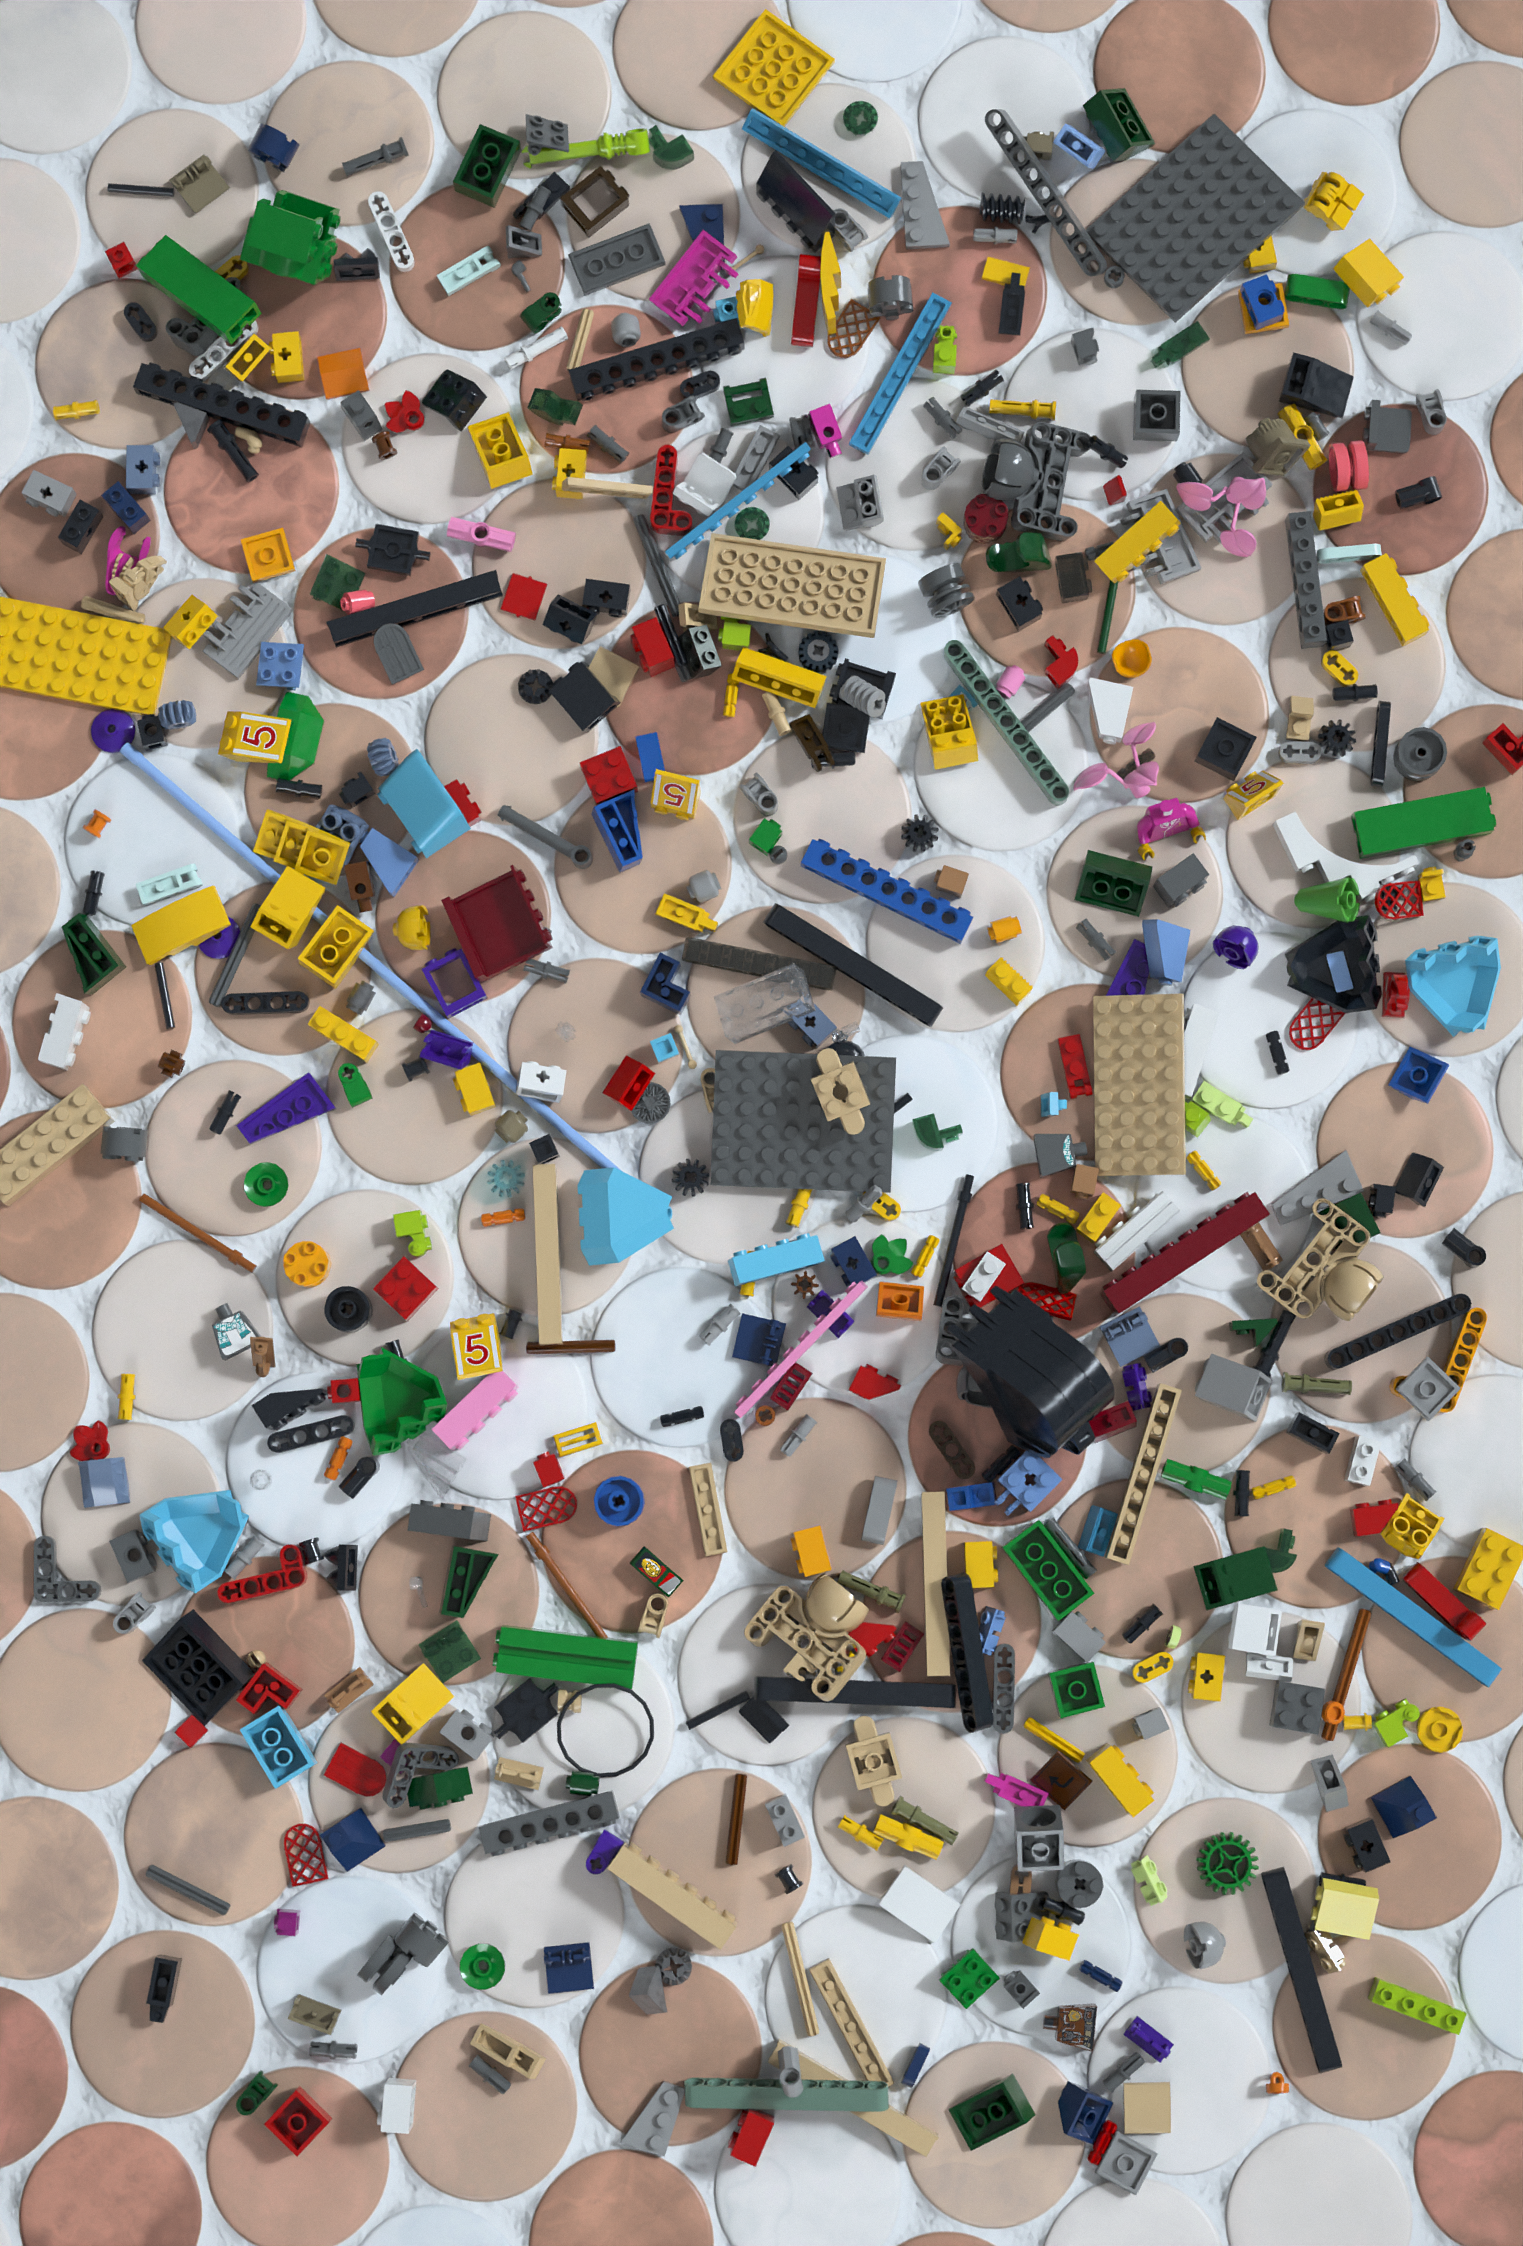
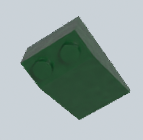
M1014 2074L991 2084L948 2109L971 2151L1026 2124L1036 2115Z

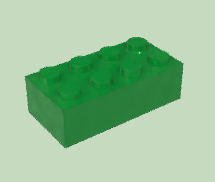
M1040 1520L1035 1521L1001 1547L1056 1621L1061 1620L1095 1594Z

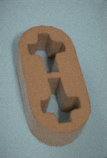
M1016 1863L1011 1869L1009 1893L1017 1894L1018 1886H1022V1893H1030L1032 1871H1026L1028 1875L1023 1876V1883H1019V1876L1015 1875V1871H1018Z

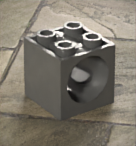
M1060 1805L1014 1807L1015 1851L1018 1872L1064 1870V1833Z

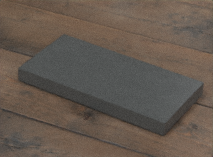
M650 223L568 254L584 296L666 265Z

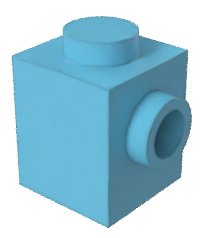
M736 296L715 301L716 309H712L715 322L722 323L737 318L739 324Z

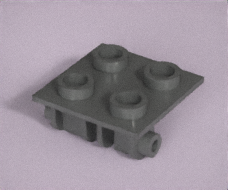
M525 115L526 142L529 144L528 152L531 155H538L542 146L569 153L568 124H564L561 121L544 119L537 115Z

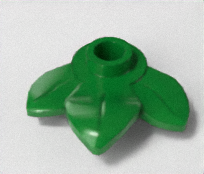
M883 1234L875 1239L872 1245L874 1256L872 1257L871 1265L877 1274L884 1275L889 1272L902 1274L912 1267L913 1262L904 1257L907 1249L906 1239L900 1238L888 1242ZM881 1259L886 1261L884 1268L878 1266V1261Z

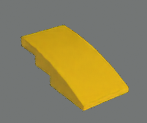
M828 231L824 234L821 253V297L828 335L836 333L835 311H839V294L837 289L841 288V270Z
M267 809L253 852L272 858L276 863L294 868V870L301 874L337 885L350 843L314 826Z
M212 885L149 914L131 926L146 963L153 965L168 955L174 956L191 945H199L230 926L231 923L216 887Z

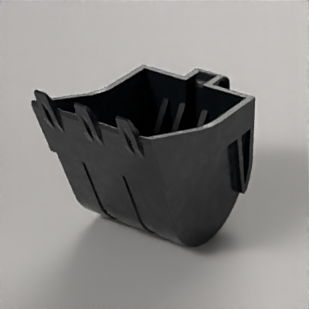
M994 1286L990 1292L1000 1303L989 1313L977 1305L969 1308V1312L979 1321L968 1332L955 1324H951L947 1328L950 1334L957 1340L952 1345V1348L986 1397L1009 1443L1043 1458H1050L1061 1448L1076 1455L1081 1454L1096 1439L1089 1421L1114 1400L1115 1390L1110 1376L1096 1356L1081 1342L1056 1325L1046 1311L1017 1290L1009 1294L1000 1287Z

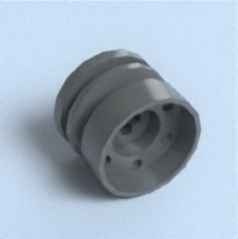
M959 563L938 568L926 574L918 581L923 597L934 596L927 602L928 608H933L930 612L933 618L954 614L975 600L974 594L968 592L970 590L969 584L959 585L966 578Z

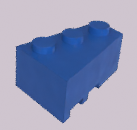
M634 790L595 806L591 813L619 873L639 865L643 858Z

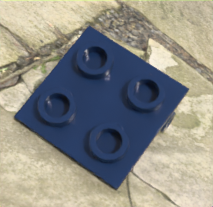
M742 1313L732 1357L773 1366L778 1361L786 1323Z
M590 1942L544 1947L548 1994L594 1989Z

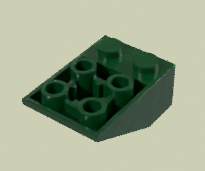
M1265 1546L1193 1566L1206 1610L1278 1590Z

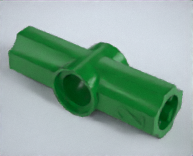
M1166 1459L1161 1473L1162 1478L1179 1483L1184 1488L1198 1493L1204 1492L1226 1500L1232 1484L1227 1479L1209 1474V1471L1192 1465L1187 1466L1170 1459Z

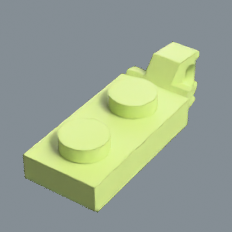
M1205 1081L1202 1082L1191 1100L1228 1124L1231 1123L1235 1126L1238 1122L1248 1128L1253 1121V1118L1244 1113L1246 1108L1242 1104Z

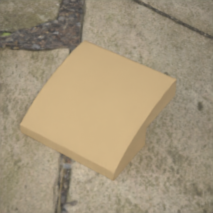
M600 646L589 669L610 694L616 696L622 703L640 666Z
M1170 2082L1123 2083L1124 2133H1171Z

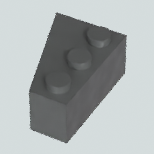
M420 1500V1504L411 1503L407 1531L488 1541L491 1514L475 1512V1507L461 1506V1510L454 1509V1504L441 1503L440 1507H435L432 1501Z

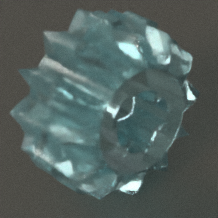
M501 1160V1168L496 1164L492 1165L496 1173L488 1171V1175L494 1177V1179H489L487 1183L488 1185L496 1184L492 1187L491 1191L494 1193L500 1189L499 1197H503L504 1192L507 1191V1196L511 1198V1190L514 1189L519 1194L520 1190L516 1186L525 1185L523 1181L518 1180L524 1178L525 1173L516 1174L522 1167L517 1165L513 1168V1160L509 1161L508 1167L505 1161ZM505 1173L509 1177L512 1175V1179H509V1184L500 1181V1179L504 1178Z

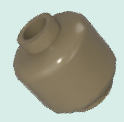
M508 1110L495 1122L496 1129L494 1131L506 1143L509 1141L516 1143L528 1131V1126L525 1124L528 1119L520 1111L515 1113L512 1110Z

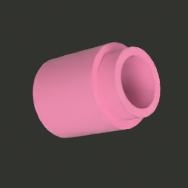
M1016 665L1012 667L1007 666L996 683V690L1003 698L1008 700L1011 696H1015L1026 678L1023 675L1024 671Z

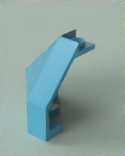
M1477 935L1468 937L1469 942L1457 944L1456 941L1439 944L1438 949L1427 952L1425 948L1415 950L1405 960L1410 992L1453 1037L1460 1031L1471 1033L1476 1029L1485 1030L1501 969L1497 938Z
M615 1167L584 1170L577 1185L578 1194L582 1195L583 1208H579V1225L584 1226V1239L580 1240V1244L589 1266L620 1263L674 1229L670 1221L672 1209L669 1206L672 1196Z
M231 1490L165 1498L141 1513L139 1517L143 1534L148 1541L153 1539L160 1549L157 1553L166 1566L171 1565L179 1575L176 1577L178 1583L182 1587L197 1593L222 1576L249 1515L241 1512L240 1503L232 1498Z

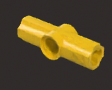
M1295 403L1277 413L1278 417L1287 423L1296 438L1299 433L1307 436L1311 446L1302 455V458L1308 469L1314 470L1324 464L1327 459L1313 436L1312 428L1305 423Z
M880 1814L873 1833L894 1841L896 1845L912 1852L917 1851L937 1860L944 1841L923 1833L921 1829L913 1825L898 1822L883 1814Z

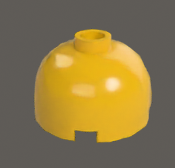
M424 905L407 907L398 915L397 923H393L394 936H398L399 942L411 950H427L426 946L430 945L431 926L430 922L425 920L424 915L429 914Z

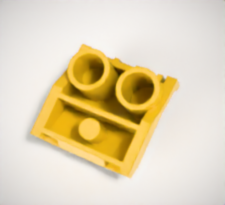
M749 279L740 282V290L736 291V299L738 301L736 307L740 327H746L759 332L764 337L769 336L773 312V284L761 279Z
M1406 1493L1399 1503V1508L1380 1534L1387 1544L1403 1555L1419 1559L1435 1537L1445 1518L1442 1516L1438 1517L1410 1498L1411 1495Z

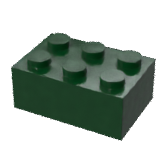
M480 124L453 180L454 190L495 208L522 151L520 141Z

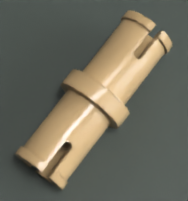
M764 693L762 698L769 710L768 716L773 720L779 736L790 733L792 729L784 714L786 712L785 708L781 707L776 694Z

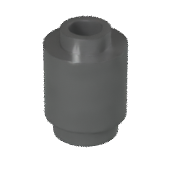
M363 980L361 984L356 982L346 1000L348 1002L346 1008L362 1015L364 1011H367L376 992L372 991L374 986Z

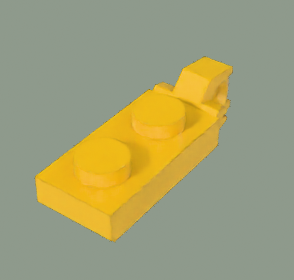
M665 893L655 913L657 916L694 931L703 932L705 928L715 932L718 926V922L709 919L710 913L705 912V909Z

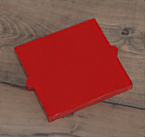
M513 573L501 610L515 614L518 618L522 616L536 621L548 584L534 580L531 576L527 578Z

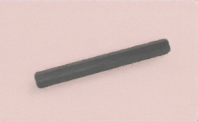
M643 514L637 515L633 518L634 524L673 617L679 616L678 604H680V601L646 518Z
M252 904L209 998V1003L213 1006H221L222 999L226 995L255 930L250 926L261 907L259 904Z

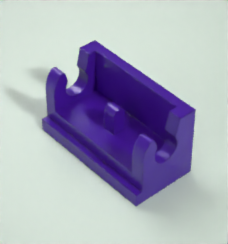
M431 1030L425 1037L423 1042L426 1045L420 1052L421 1058L460 1070L470 1063L474 1042L435 1030Z
M822 1289L808 1304L807 1308L817 1318L822 1314L827 1316L832 1311L829 1307L834 1303V1300ZM844 1312L828 1329L839 1339L855 1321Z

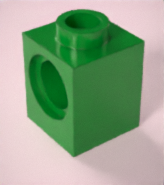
M764 818L750 837L749 844L768 856L771 849L782 836L781 825L772 819L768 821Z

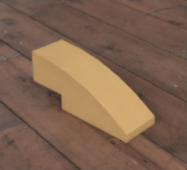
M483 2023L480 2024L470 2043L506 2067L513 2068L529 2079H536L546 2060L545 2057Z

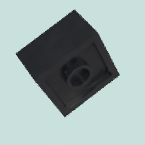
M1217 717L1194 762L1234 781L1257 737Z

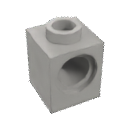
M1160 1707L1133 1717L1135 1723L1132 1724L1135 1734L1137 1737L1141 1736L1144 1740L1170 1729Z

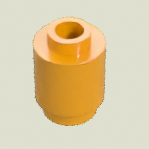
M1009 916L990 922L991 927L987 928L990 939L995 940L996 943L1016 938L1018 934H1022L1017 916L1013 918Z

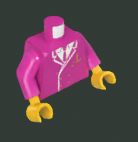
M1178 798L1163 800L1161 803L1149 806L1144 817L1137 824L1138 839L1141 844L1138 848V853L1142 859L1145 860L1144 856L1147 852L1151 858H1154L1155 853L1148 843L1187 831L1192 828L1190 833L1194 843L1197 844L1196 837L1198 835H1202L1204 840H1206L1203 828L1198 827L1200 823L1194 808L1185 803L1180 804Z

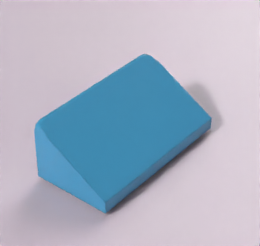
M1092 1505L1078 1548L1104 1557L1118 1514Z

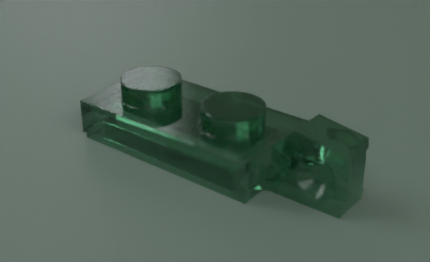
M1196 321L1157 348L1159 352L1152 357L1151 362L1155 368L1164 362L1168 365L1175 364L1206 344L1210 338L1200 323Z

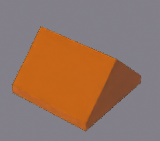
M879 1282L876 1317L921 1321L924 1286Z

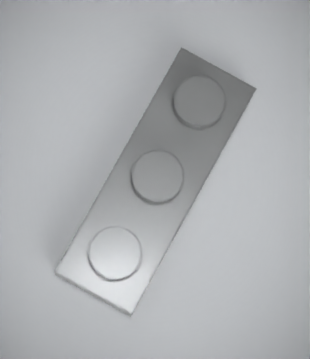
M965 406L956 421L963 428L974 430L989 439L1006 438L1020 443L1025 433Z
M761 425L759 426L735 471L736 479L732 486L743 491L758 479L780 438L779 434Z

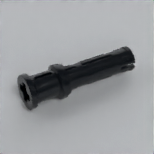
M220 419L211 424L207 429L208 433L215 437L218 447L225 450L247 483L256 479L259 475L238 447L235 435L230 434L225 427V421Z
M1287 1310L1282 1311L1266 1347L1260 1350V1358L1256 1366L1252 1367L1253 1369L1261 1371L1269 1378L1271 1377L1270 1371L1275 1361H1278L1280 1358L1278 1352L1296 1318L1295 1314Z

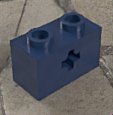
M119 481L101 495L133 534L137 533L151 521L146 512Z
M856 1236L831 1249L833 1254L830 1255V1258L835 1267L840 1266L844 1274L841 1275V1278L846 1287H849L853 1282L858 1284L860 1281L866 1283L877 1277ZM849 1258L852 1261H858L856 1264L857 1269L853 1270L852 1267H846Z

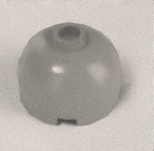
M1195 1922L1185 1926L1184 1942L1189 1940L1191 1949L1186 1950V1953L1195 1969H1204L1218 1963L1226 1946L1224 1935L1220 1934L1214 1925L1207 1922Z

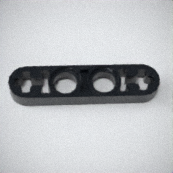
M1379 701L1377 705L1371 786L1383 787L1391 712V702Z
M300 991L231 993L224 996L221 1005L223 1010L230 1015L301 1013L308 1009L310 1001L308 996ZM286 996H290V1001H296L297 997L301 996L305 1003H302L300 1008L296 1004H289L290 1008L286 1009L288 1004ZM254 997L259 998L261 1002L260 1007L255 1010L250 1009L248 1005L249 1000ZM274 997H281L283 999V1005L278 1009H274L271 1006V1000ZM232 998L237 1003H242L241 998H245V1010H242L241 1005L234 1006V1010H231L226 1004L230 1003Z
M341 1415L275 1432L269 1436L267 1445L271 1451L282 1453L347 1436L353 1432L355 1423L351 1417ZM342 1419L350 1423L346 1432L343 1429H336L335 1432L337 1434L333 1435L330 1422L334 1421L333 1426L340 1425ZM319 1425H325L328 1428V1434L324 1438H320L316 1434V1428ZM302 1430L306 1433V1440L299 1444L295 1442L294 1434ZM286 1433H290L289 1439L293 1446L289 1447V1442L282 1443L280 1449L272 1445V1442L276 1440L275 1437L278 1436L279 1439H286Z

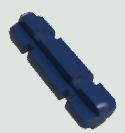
M1087 1960L1081 1963L1079 1970L1082 1973L1089 1974L1091 1978L1105 1986L1108 1985L1115 1992H1118L1122 1987L1123 1982L1117 1977L1113 1978L1110 1973L1097 1966L1094 1967Z

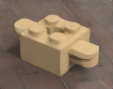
M830 1048L823 1049L817 1055V1063L822 1074L812 1077L811 1081L827 1121L839 1117L844 1130L848 1134H858L865 1125L860 1108L870 1105V1100L855 1063L852 1061L842 1065L835 1050Z
M860 1716L853 1724L857 1741L845 1744L857 1789L862 1790L870 1787L873 1801L879 1806H887L894 1800L891 1781L902 1778L890 1732L878 1735L874 1721L868 1716Z

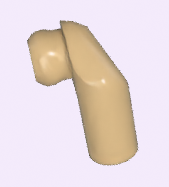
M237 426L235 436L247 440L250 453H259L262 442L257 432Z

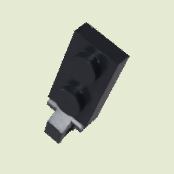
M1012 273L1011 283L1005 284L1003 289L998 334L1021 335L1025 286L1019 285L1021 273Z

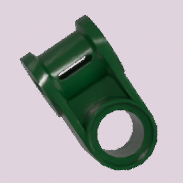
M548 292L520 314V318L534 334L542 331L547 324L560 315L562 305L558 295ZM548 303H551V304H555V306L552 308L551 306H548L547 304H548Z
M260 2070L248 2084L247 2089L236 2102L237 2111L245 2116L251 2115L270 2096L278 2084H273L263 2075V2071ZM243 2098H250L253 2101L252 2109L246 2110L243 2108Z

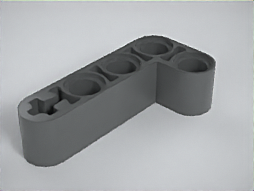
M229 277L225 279L247 295L238 278ZM196 317L190 324L180 318L170 319L165 328L176 346L195 356L204 354L218 337L217 333Z

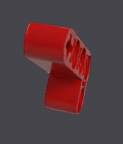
M800 254L791 345L813 347L821 278V256Z
M669 444L661 446L657 453L650 516L651 527L658 534L685 536L692 531V517L685 511L672 510L678 458L675 447ZM666 454L671 455V457L669 458V467L665 466ZM662 475H669L671 480L664 483L660 481V477ZM661 496H666L669 501L665 504H660L657 502V499ZM662 517L666 519V523L664 525H657L655 520ZM679 520H686L688 525L681 528L677 526V522Z
M291 1544L281 1549L280 1561L282 1570L222 1584L218 1589L219 1599L225 1603H233L303 1586L307 1581V1570L301 1548ZM290 1548H293L297 1553L296 1559L293 1561H289L286 1558V1551ZM295 1570L299 1571L302 1575L301 1581L297 1584L293 1583L290 1579L291 1573ZM273 1575L279 1579V1585L275 1589L271 1588L268 1584L269 1578ZM249 1581H254L257 1585V1590L253 1594L248 1593L246 1590V1585ZM228 1586L229 1589L240 1588L241 1592L232 1594L231 1599L229 1596L224 1595V1592L228 1590Z
M1416 1562L1402 1577V1580L1465 1640L1472 1641L1487 1625L1478 1614L1469 1610L1419 1562Z

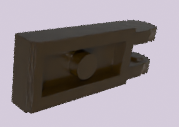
M810 714L789 722L792 732L817 772L822 770V764L817 757L820 754L824 755L829 766L835 765L828 744Z

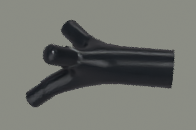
M1046 214L1041 216H1025L1026 223L1035 224L1032 230L1034 234L1043 224L1050 222Z
M766 633L765 637L768 647L758 649V652L771 654L775 658L786 662L789 657L773 643L769 633Z

